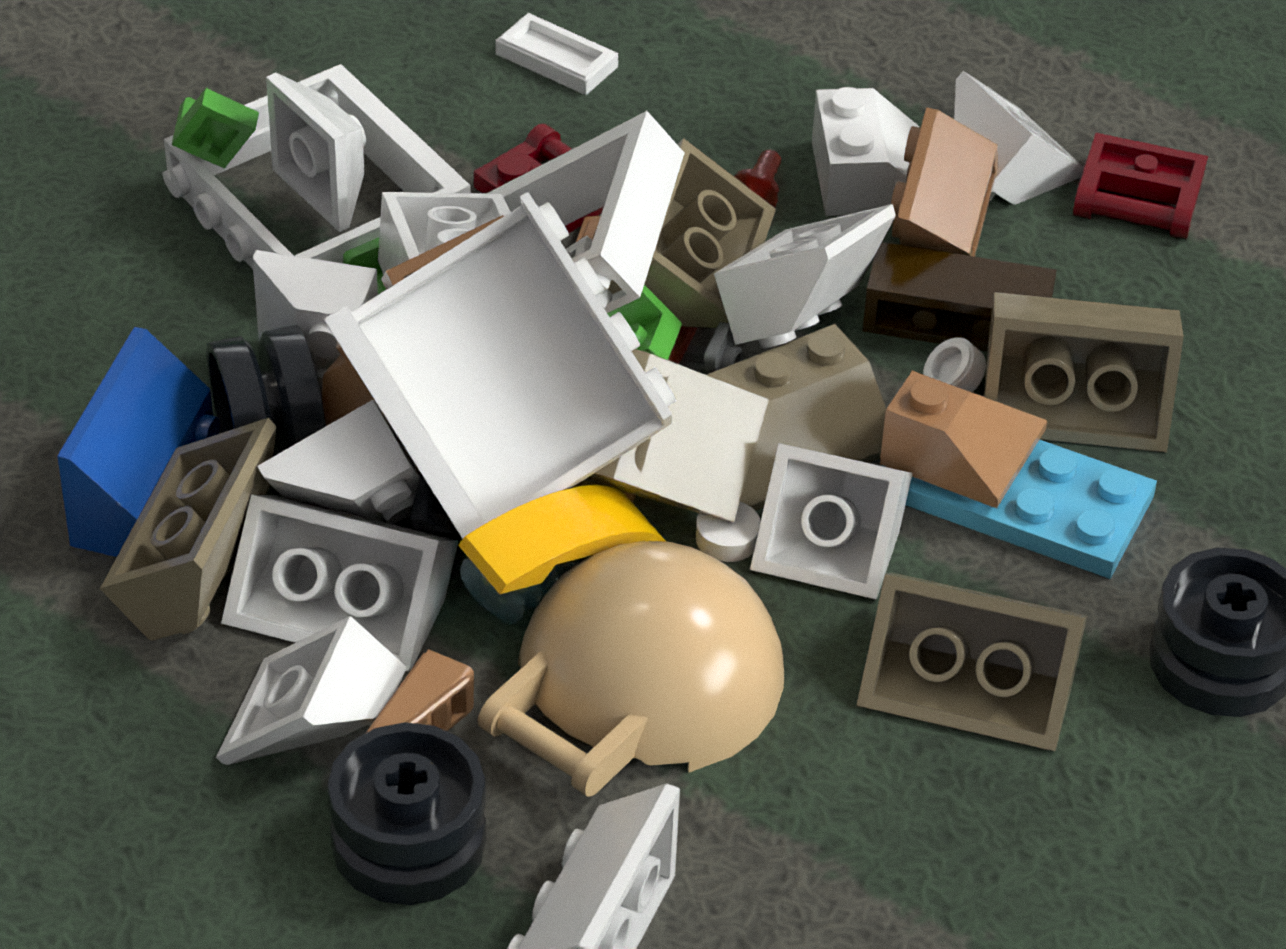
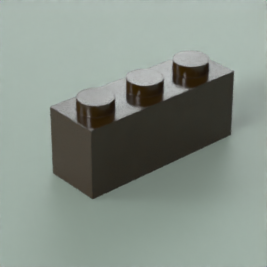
M882 242L875 254L869 277L862 332L937 344L952 338H964L978 350L987 351L994 292L1052 298L1057 270Z

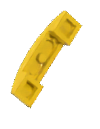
M587 485L557 491L522 504L467 534L458 546L499 594L541 584L554 566L560 563L595 555L621 544L639 541H666L622 491L606 485Z

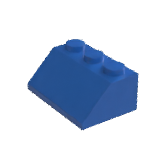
M133 328L57 456L70 546L117 557L176 448L219 434L220 420L218 417L213 416L211 389L147 329Z

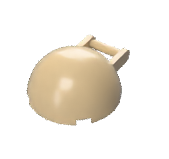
M639 541L617 545L590 556L562 574L534 610L524 634L518 660L520 670L488 698L480 711L478 725L493 736L506 734L572 777V787L587 797H591L600 791L633 758L639 759L644 764L650 766L688 763L689 773L734 756L758 738L773 718L784 687V664L781 643L772 618L755 591L744 578L716 558L692 547L671 542ZM536 704L545 716L568 735L594 748L585 753L525 713Z

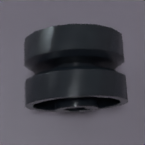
M298 325L268 330L262 333L258 346L259 365L253 349L242 336L207 343L208 377L215 415L220 420V434L269 418L276 426L275 441L281 453L326 427L322 397L314 364L304 334Z
M1220 547L1191 553L1172 566L1162 585L1158 603V619L1154 624L1150 641L1151 669L1162 688L1182 704L1204 713L1218 716L1242 717L1266 711L1284 698L1286 695V568L1274 559L1246 549Z
M404 722L372 729L351 741L335 759L327 785L329 811L332 818L330 824L331 847L337 870L355 890L380 902L415 905L442 899L469 881L482 863L486 843V819L484 815L486 783L479 757L460 737L437 726Z

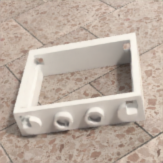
M341 64L297 82L329 97L344 112L355 116L359 120L366 135V145L363 147V153L404 192L471 193V185ZM267 96L244 105L259 112L256 130L225 169L172 146L173 136L164 139L167 170L162 172L171 194L176 198L182 196L194 208L195 214L202 226L206 229L213 228L225 240L226 246L233 258L239 262L245 260L252 269V257L256 250L294 255L214 175L271 151ZM381 217L295 256L343 264V254L347 250L379 237Z
M646 111L486 194H502L510 212L521 206L520 196L529 192L538 207L549 202L564 226L604 206L591 248L573 257L572 260L576 262L580 258L585 257L605 290L596 297L606 313H609L641 297L684 152L649 112ZM614 280L622 290L612 294L608 290L610 281Z

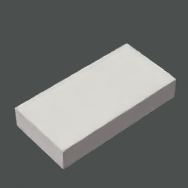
M527 13L496 40L497 55L584 95H587L618 67V53L530 13Z

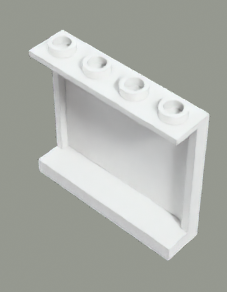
M529 192L520 196L521 206L352 312L346 305L324 319L462 539L485 523L522 504L557 491L572 488L672 424V413L668 406L676 402V399L668 384L655 367L645 373L632 353L634 349L640 346L633 330L620 312L612 317L608 316L596 297L605 290L595 271L585 257L573 262L561 243V240L569 236V233L560 217L549 202L538 207Z

